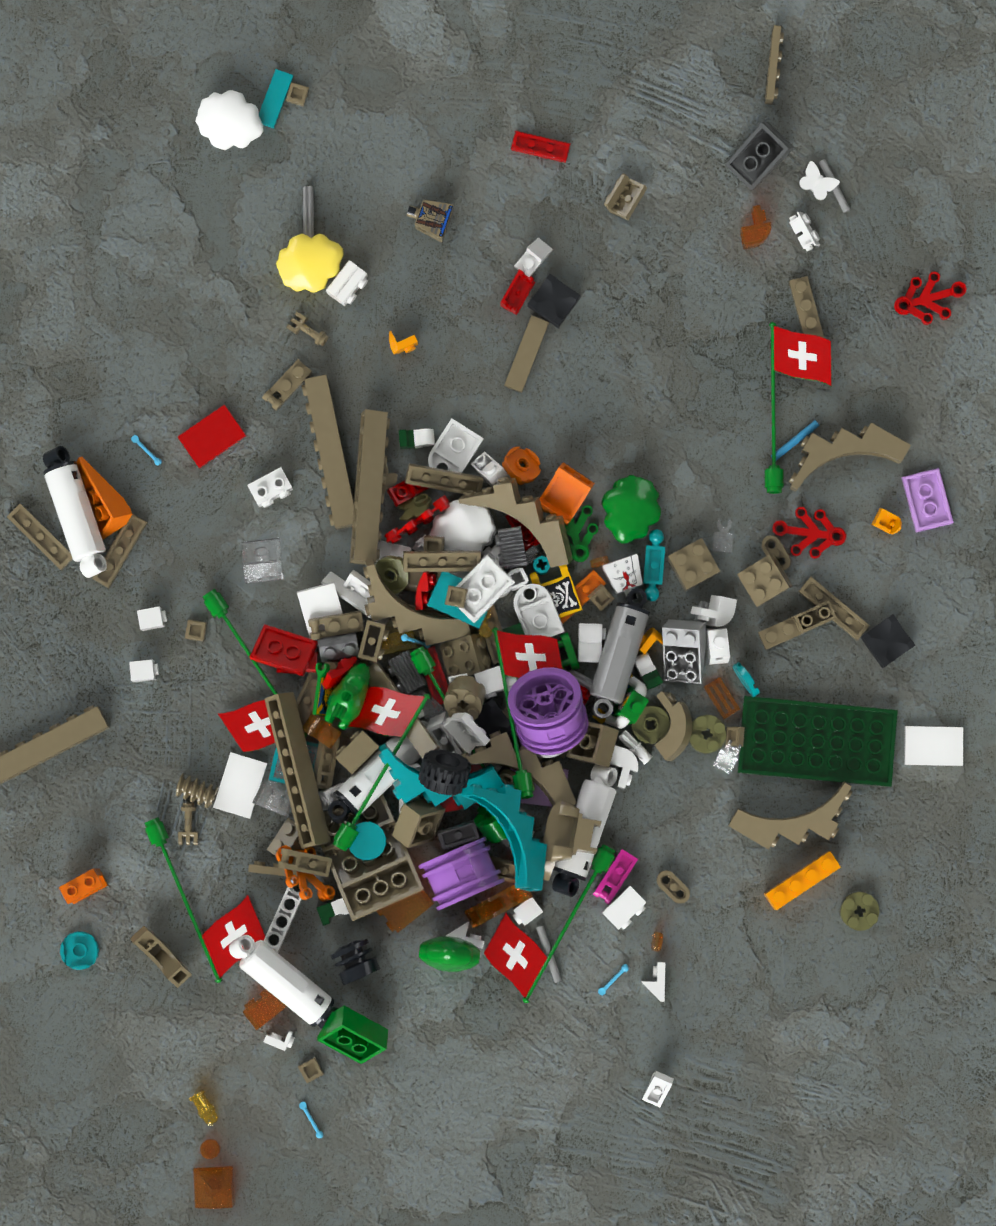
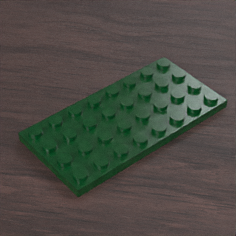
M744 696L741 727H745L743 747H739L737 773L841 783L845 781L852 784L892 787L898 710Z

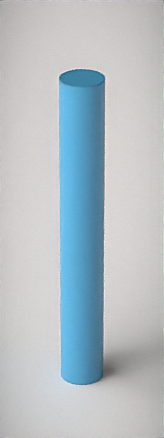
M814 420L776 451V461L818 428L819 424L817 421Z

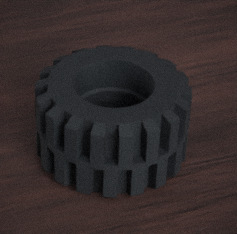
M431 750L423 756L418 779L430 791L444 795H458L462 793V788L467 787L471 764L466 758L455 752Z

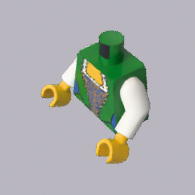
M631 674L623 703L615 704L611 715L607 718L599 719L594 715L593 718L599 723L605 722L619 729L629 724H635L649 702V699L646 697V685ZM598 708L599 713L606 714L602 709Z

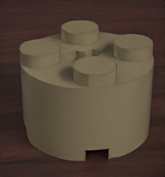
M471 676L456 677L449 684L444 698V707L448 716L451 718L454 713L466 712L474 720L477 719L486 697L484 685L482 683L479 684Z

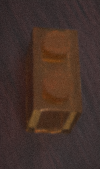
M267 989L260 993L261 998L256 1002L252 999L244 1005L246 1009L243 1013L256 1030L287 1007Z

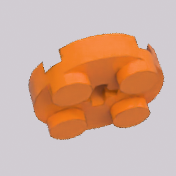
M513 447L505 455L502 467L511 478H516L519 485L534 481L541 471L539 468L541 463L538 456L528 448L524 450L519 449L520 447Z

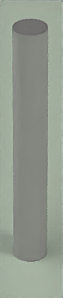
M821 160L819 165L825 177L835 179L826 160ZM838 185L832 191L845 213L850 210V207Z
M544 925L536 929L544 953L548 957L551 946ZM553 955L548 964L554 982L557 983L562 981Z

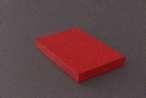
M223 405L179 435L178 439L200 469L245 438L246 435L227 407Z
M264 624L250 654V660L304 677L318 642Z

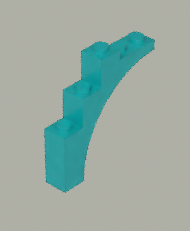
M385 743L379 747L381 752L379 754L380 759L384 765L389 764L391 767L389 772L393 779L396 780L393 782L395 789L392 791L398 800L402 798L404 803H407L422 793L427 802L430 803L432 801L434 806L439 805L451 796L458 806L462 804L464 809L476 803L474 800L461 796L462 793L453 796L430 791L420 783L418 779L420 771L405 764L394 755ZM490 764L470 773L467 787H470L471 784L482 785V789L500 788L504 783L493 765Z
M471 784L470 787L462 788L461 796L474 800L486 808L502 827L514 857L515 888L526 891H541L543 888L547 844L540 843V839L532 838L534 817L527 816L526 812L519 811L522 791L514 789V786L509 784H503L500 788L482 789V785Z

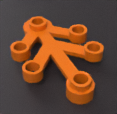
M284 845L277 850L276 859L278 862H281V848L292 850L291 847ZM313 847L306 848L304 850H295L308 853L309 851L310 854L316 855V851ZM290 856L288 863L292 864L293 856ZM285 869L286 885L292 888L299 883V896L302 900H308L313 895L312 890L307 887L306 879L318 889V898L322 902H327L334 898V888L324 885L313 874L296 871V876L293 875V870Z

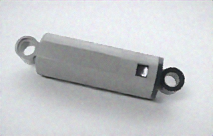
M640 588L632 589L628 593L626 603L617 602L590 689V694L597 698L592 711L599 719H604L611 715L613 703L622 704L650 615L649 611L642 609L647 601V595ZM633 594L641 596L640 603L632 601L631 597ZM602 703L608 707L606 714L599 713V704Z

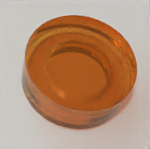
M608 556L589 561L591 568L602 567L610 563Z
M655 931L652 937L651 950L659 952L663 943L662 932Z
M207 1139L201 1144L200 1152L204 1158L213 1159L220 1153V1145L214 1139Z

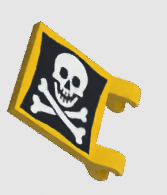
M567 565L559 566L562 577L543 584L540 583L536 572L531 573L532 584L541 585L550 592L560 618L583 610Z

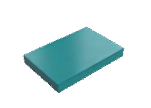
M442 572L427 606L480 629L488 610L474 624L458 607L445 605L449 585L456 587L463 579L451 573Z

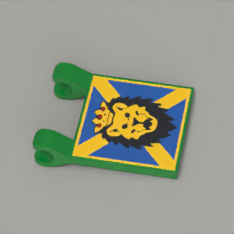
M318 662L315 667L318 679L312 714L325 716L327 700L337 685L325 689L322 683L326 674L330 671V665L325 663L322 670V663Z

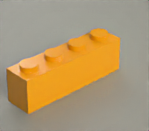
M827 851L764 893L773 909L778 910L841 867L832 853Z

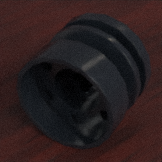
M368 939L353 941L340 947L334 954L330 955L332 960L339 956L342 961L334 964L335 967L344 965L346 968L339 973L343 985L381 969L376 957L367 959L365 956L372 951V948L363 951L361 947L369 943Z

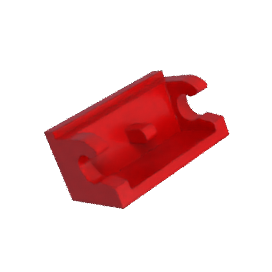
M519 269L501 300L500 306L517 315L535 284L534 278L526 276Z

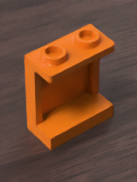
M563 462L540 497L542 511L556 514V516L563 515L564 523L568 525L595 483Z
M93 868L60 886L59 889L67 904H76L109 885L100 869Z

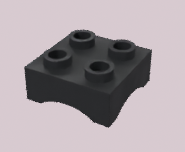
M549 274L528 302L527 307L559 328L579 301L581 295L567 287L552 274Z
M894 614L860 637L882 668L915 646Z
M491 698L484 703L481 713L474 720L477 726L485 730L486 736L489 739L490 734L499 730L501 734L507 732L509 735L512 732L510 721L496 702Z

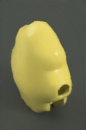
M302 233L292 237L287 248L280 250L276 262L284 285L291 287L295 291L306 289L312 293L325 289L328 279L336 277L340 272V263L344 255L343 248L339 243L329 240L323 234L309 237Z

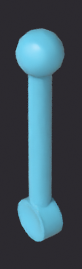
M137 435L132 436V442L137 443L154 460L155 465L162 463L160 458H156L139 441Z
M407 634L401 635L402 641L414 642L426 648L431 646H426L425 642L408 637Z
M627 964L622 965L621 970L604 987L599 988L598 993L604 995L623 972L629 970V966Z
M301 1102L299 1107L304 1110L315 1129L316 1137L322 1138L324 1134L318 1129L310 1115L307 1103Z

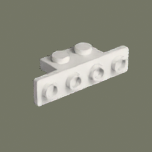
M355 570L349 574L346 581L333 572H329L321 583L334 582L338 596L367 616L364 605L368 604L367 598L372 597L367 586L371 585V582ZM391 617L374 622L386 624Z

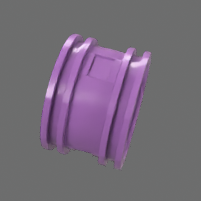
M554 667L535 669L524 674L512 685L508 695V706L514 720L517 738L527 750L540 755L560 754L572 749L584 738L588 731V715L583 704L580 684L571 673Z
M486 837L468 843L418 866L419 869H424L425 874L422 876L423 878H428L435 897L432 898L433 902L438 901L437 911L505 882L504 878H499L498 874L501 871L500 869H495L488 850L491 849L490 845L486 847L484 844L487 841Z

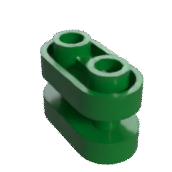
M568 632L560 634L561 640L558 641L559 649L564 648L568 657L561 660L563 670L567 666H571L572 671L579 669L580 667Z

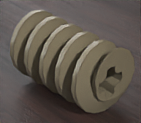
M182 773L176 787V796L179 797L183 793L184 800L190 796V802L193 803L198 799L197 804L199 806L205 802V808H209L216 798L219 787L213 791V784L206 788L205 781L198 785V778L191 782V776L189 775L184 779V773Z

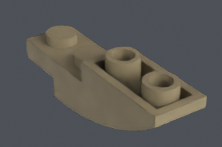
M828 600L758 632V635L765 650H768L837 617Z

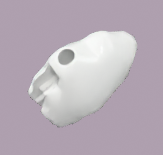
M228 90L223 94L213 92L209 97L202 99L195 122L199 126L201 135L208 137L214 147L227 150L232 146L245 148L251 141L257 139L263 133V123L259 117L257 106L247 103L242 93Z
M459 500L450 502V507L445 510V513L435 516L429 535L444 537V551H480L482 553L484 547L493 542L494 535L497 532L488 507L459 504Z

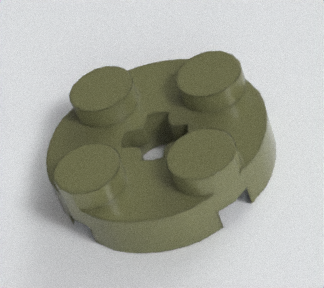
M384 556L375 564L385 585L394 594L400 593L409 584L410 572H403L402 557ZM389 571L394 572V579H391L390 576H387V573H389Z
M646 706L636 723L631 725V728L639 741L646 744H655L667 735L670 729V721L667 713L660 707ZM648 720L651 722L652 720H654V726L656 728H651L648 730L646 728V721Z
M703 715L692 721V733L689 743L696 751L708 754L722 747L726 739L725 725L717 717ZM709 729L712 737H708L705 740L701 732Z
M854 892L849 894L841 904L840 916L849 928L864 931L877 923L879 906L870 894ZM857 906L865 909L862 917L854 913L857 910Z

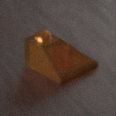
M233 1166L193 1168L195 1208H233Z

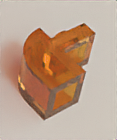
M760 205L753 206L751 209L754 225L741 227L740 229L743 250L762 245L770 234L771 222H763L766 221L765 211L761 210Z
M312 713L302 727L308 735L316 738L329 748L333 747L342 733L332 726V723L325 721L323 716L313 715Z

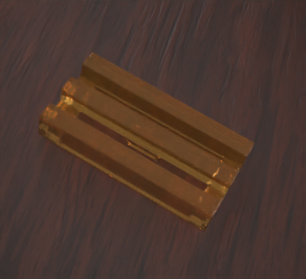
M720 677L703 687L723 719L740 710ZM717 683H719L735 709L732 710L716 686ZM710 687H713L714 691L716 692L721 702L727 709V714L724 713L721 706L715 699L714 695L709 689Z

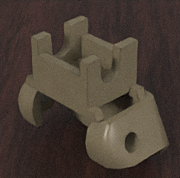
M564 800L557 802L549 813L545 829L544 844H547V861L553 863L569 860L572 858V855H576L577 851L596 854L597 848L590 847L593 828H600L602 821L582 818L583 814L579 813V808Z

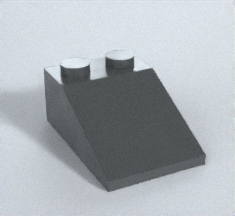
M762 122L725 165L752 191L795 147L769 122Z

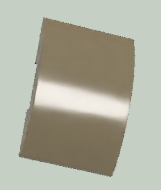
M383 794L360 815L355 823L356 825L362 822H372L379 825L385 833V849L380 856L372 860H361L355 857L349 848L345 852L333 845V838L342 823L333 822L329 812H324L331 842L321 845V848L326 857L332 858L330 868L352 921L424 890L407 847L392 836L396 822ZM337 808L333 814L340 816L344 810ZM349 813L348 819L343 823L346 824L348 821L352 823L355 816Z

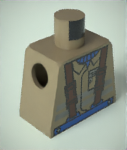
M423 200L420 208L410 205L407 216L416 219L415 229L439 242H443L454 205Z

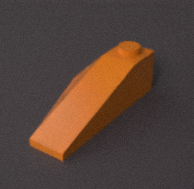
M79 457L76 463L102 539H105L125 526L133 513L125 499L83 457Z

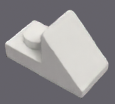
M537 238L527 247L526 252L514 267L530 277L553 249L540 238Z
M469 921L446 935L464 939L483 949L484 941L481 940L482 936L470 934V937L466 936Z
M657 962V965L653 966V978H656V981L641 982L660 1002H664L665 962Z
M658 1071L654 1072L642 1100L661 1107L673 1084L674 1078Z

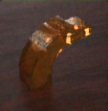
M514 884L464 912L472 927L475 928L533 896L530 891L515 888Z

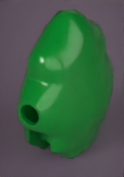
M629 475L615 481L613 489L606 491L602 498L601 504L606 512L604 524L621 544H628L635 539L644 538L647 536L649 526L657 523L660 519L661 507L657 502L659 493L654 488L652 481Z
M365 663L353 666L340 680L327 700V710L324 719L328 723H333L335 717L339 718L338 727L340 729L346 730L351 722L359 716L363 708L371 677L369 666Z
M441 936L422 942L419 949V958L437 970L459 972L479 964L480 949L464 939Z

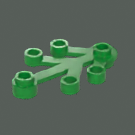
M589 505L582 507L581 515L576 524L573 518L568 526L565 525L567 535L571 537L573 544L569 543L572 558L576 562H584L588 559L590 553L588 545L592 537L598 532V526L591 523L587 527V534L582 542L580 541L579 533L587 518L593 513V509ZM589 508L591 513L587 515L583 510ZM590 526L596 527L594 533L589 531ZM582 550L584 554L582 556H578L576 554V551Z

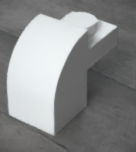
M711 595L708 609L692 606L691 614L698 615L697 619L706 621V625L724 626L733 618L737 600Z
M615 745L610 765L622 768L617 787L625 789L626 785L630 786L632 775L629 772H638V761L630 750Z

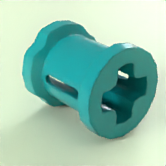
M544 556L537 557L533 562V570L539 575L548 573L550 569L548 559ZM539 561H542L543 564H547L545 565L544 570H541V568L536 567L538 566Z

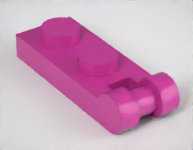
M621 849L593 895L597 898L598 896L601 897L609 905L638 859ZM605 885L612 888L610 893L603 890Z

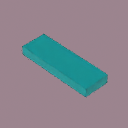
M275 69L259 112V117L264 126L275 128L290 84L294 78L293 75Z

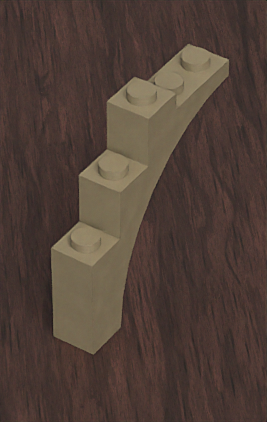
M870 423L868 427H863L859 434L862 438L843 428L839 432L835 430L830 439L833 442L832 444L812 433L810 437L806 436L801 443V446L804 447L801 452L807 455V457H802L798 464L801 467L799 472H794L789 480L791 486L789 489L796 492L803 481L814 470L829 461L844 456L856 454L874 455L900 464L911 445L873 423Z
M509 476L501 477L493 487L484 488L481 492H475V490L466 491L458 499L459 504L489 507L517 519L539 541L546 553L550 567L568 565L573 560L563 515L556 516V514H551L544 518L540 498H533L532 495L520 498L516 478L509 479Z
M365 560L367 567H363L365 578H370L371 585L367 586L372 597L367 598L368 604L364 606L367 616L371 615L372 621L391 617L393 626L398 628L399 634L418 629L420 639L425 640L426 646L471 635L469 625L445 613L416 610V607L407 604L385 585L376 569L374 560Z
M499 730L490 734V741L487 743L488 748L481 746L474 749L476 752L469 755L468 752L461 754L471 765L493 764L519 771L516 753L507 732L501 734ZM524 746L519 747L522 769L531 773L533 782L547 796L552 807L561 800L572 805L577 804L560 761L553 762V759L543 762V767H541L536 753L527 750Z
M844 781L836 793L824 804L810 812L795 817L782 819L765 818L737 808L728 826L768 850L770 846L774 847L778 842V833L797 845L800 842H805L809 835L808 829L829 840L830 837L834 838L839 831L837 827L838 822L833 820V817L837 818L843 809L841 804L844 800L847 801L853 792L850 790L852 786Z

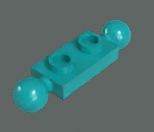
M658 529L650 532L649 540L652 546L646 545L643 584H649V587L645 589L648 601H656L659 598V590L656 588V585H662L665 547L660 546V543L664 540V534Z

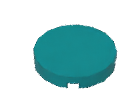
M740 662L732 666L733 670L752 697L758 695L760 692L759 688L753 686L755 684L754 680Z
M372 822L356 824L358 827L356 830L359 834L349 848L350 852L361 860H372L380 856L386 846L384 831L379 825Z
M82 931L73 932L63 940L60 947V955L63 962L70 968L83 970L96 962L99 956V945L93 935Z

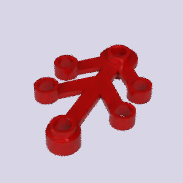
M934 271L929 274L928 282L920 297L912 299L916 289L922 285L921 278L913 277L905 296L896 299L894 309L900 315L910 313L921 319L924 325H929L933 321L932 314L924 313L915 308V306L923 305L939 314L941 319L947 320L951 316V310L947 307L943 308L933 301L950 296L960 298L966 293V285L961 281H957L949 289L930 294L934 285L940 280V274ZM931 275H936L937 280L933 281ZM913 280L919 281V285H913ZM956 287L960 288L961 293H956L954 289ZM905 303L907 308L902 309L900 304ZM942 311H947L948 316H943ZM924 316H929L930 321L926 322Z
M444 495L433 503L435 508L424 511L419 517L409 521L400 530L396 527L385 534L386 542L394 544L402 539L401 535L407 533L410 536L418 530V524L423 522L424 525H427L433 521V513L439 510L442 512L450 507L447 497Z
M798 507L795 510V516L801 519L808 529L787 526L781 520L776 521L772 526L773 534L779 537L785 534L807 536L799 544H795L790 548V553L793 556H799L803 549L818 538L826 540L818 547L810 549L809 556L812 559L819 558L821 553L831 545L840 546L846 540L845 531L840 527H834L822 509H818L814 513V519L821 521L827 531L818 529L804 507ZM798 510H803L804 515L799 516L797 513ZM817 512H821L823 514L822 519L817 518ZM782 526L783 531L777 532L776 527ZM833 534H839L840 539L835 540ZM794 547L799 548L800 551L798 554H795L793 552ZM812 550H817L818 556H813Z

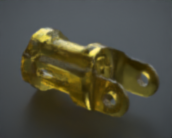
M203 1089L189 1098V1100L193 1101L199 1117L204 1119L207 1125H212L218 1120L214 1105L210 1104L204 1095L205 1091Z

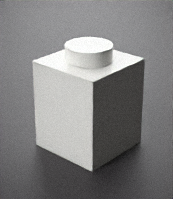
M160 606L137 611L140 630L146 631L165 627L164 622H167L166 611H162Z
M154 660L129 662L132 682L156 680V675H159L158 664H155Z
M531 896L513 910L515 914L512 916L519 925L523 923L525 926L543 913V911Z

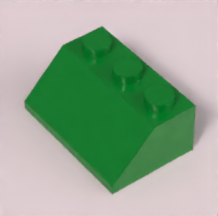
M344 1005L330 1014L317 1036V1041L363 1064L387 1049L388 1029Z

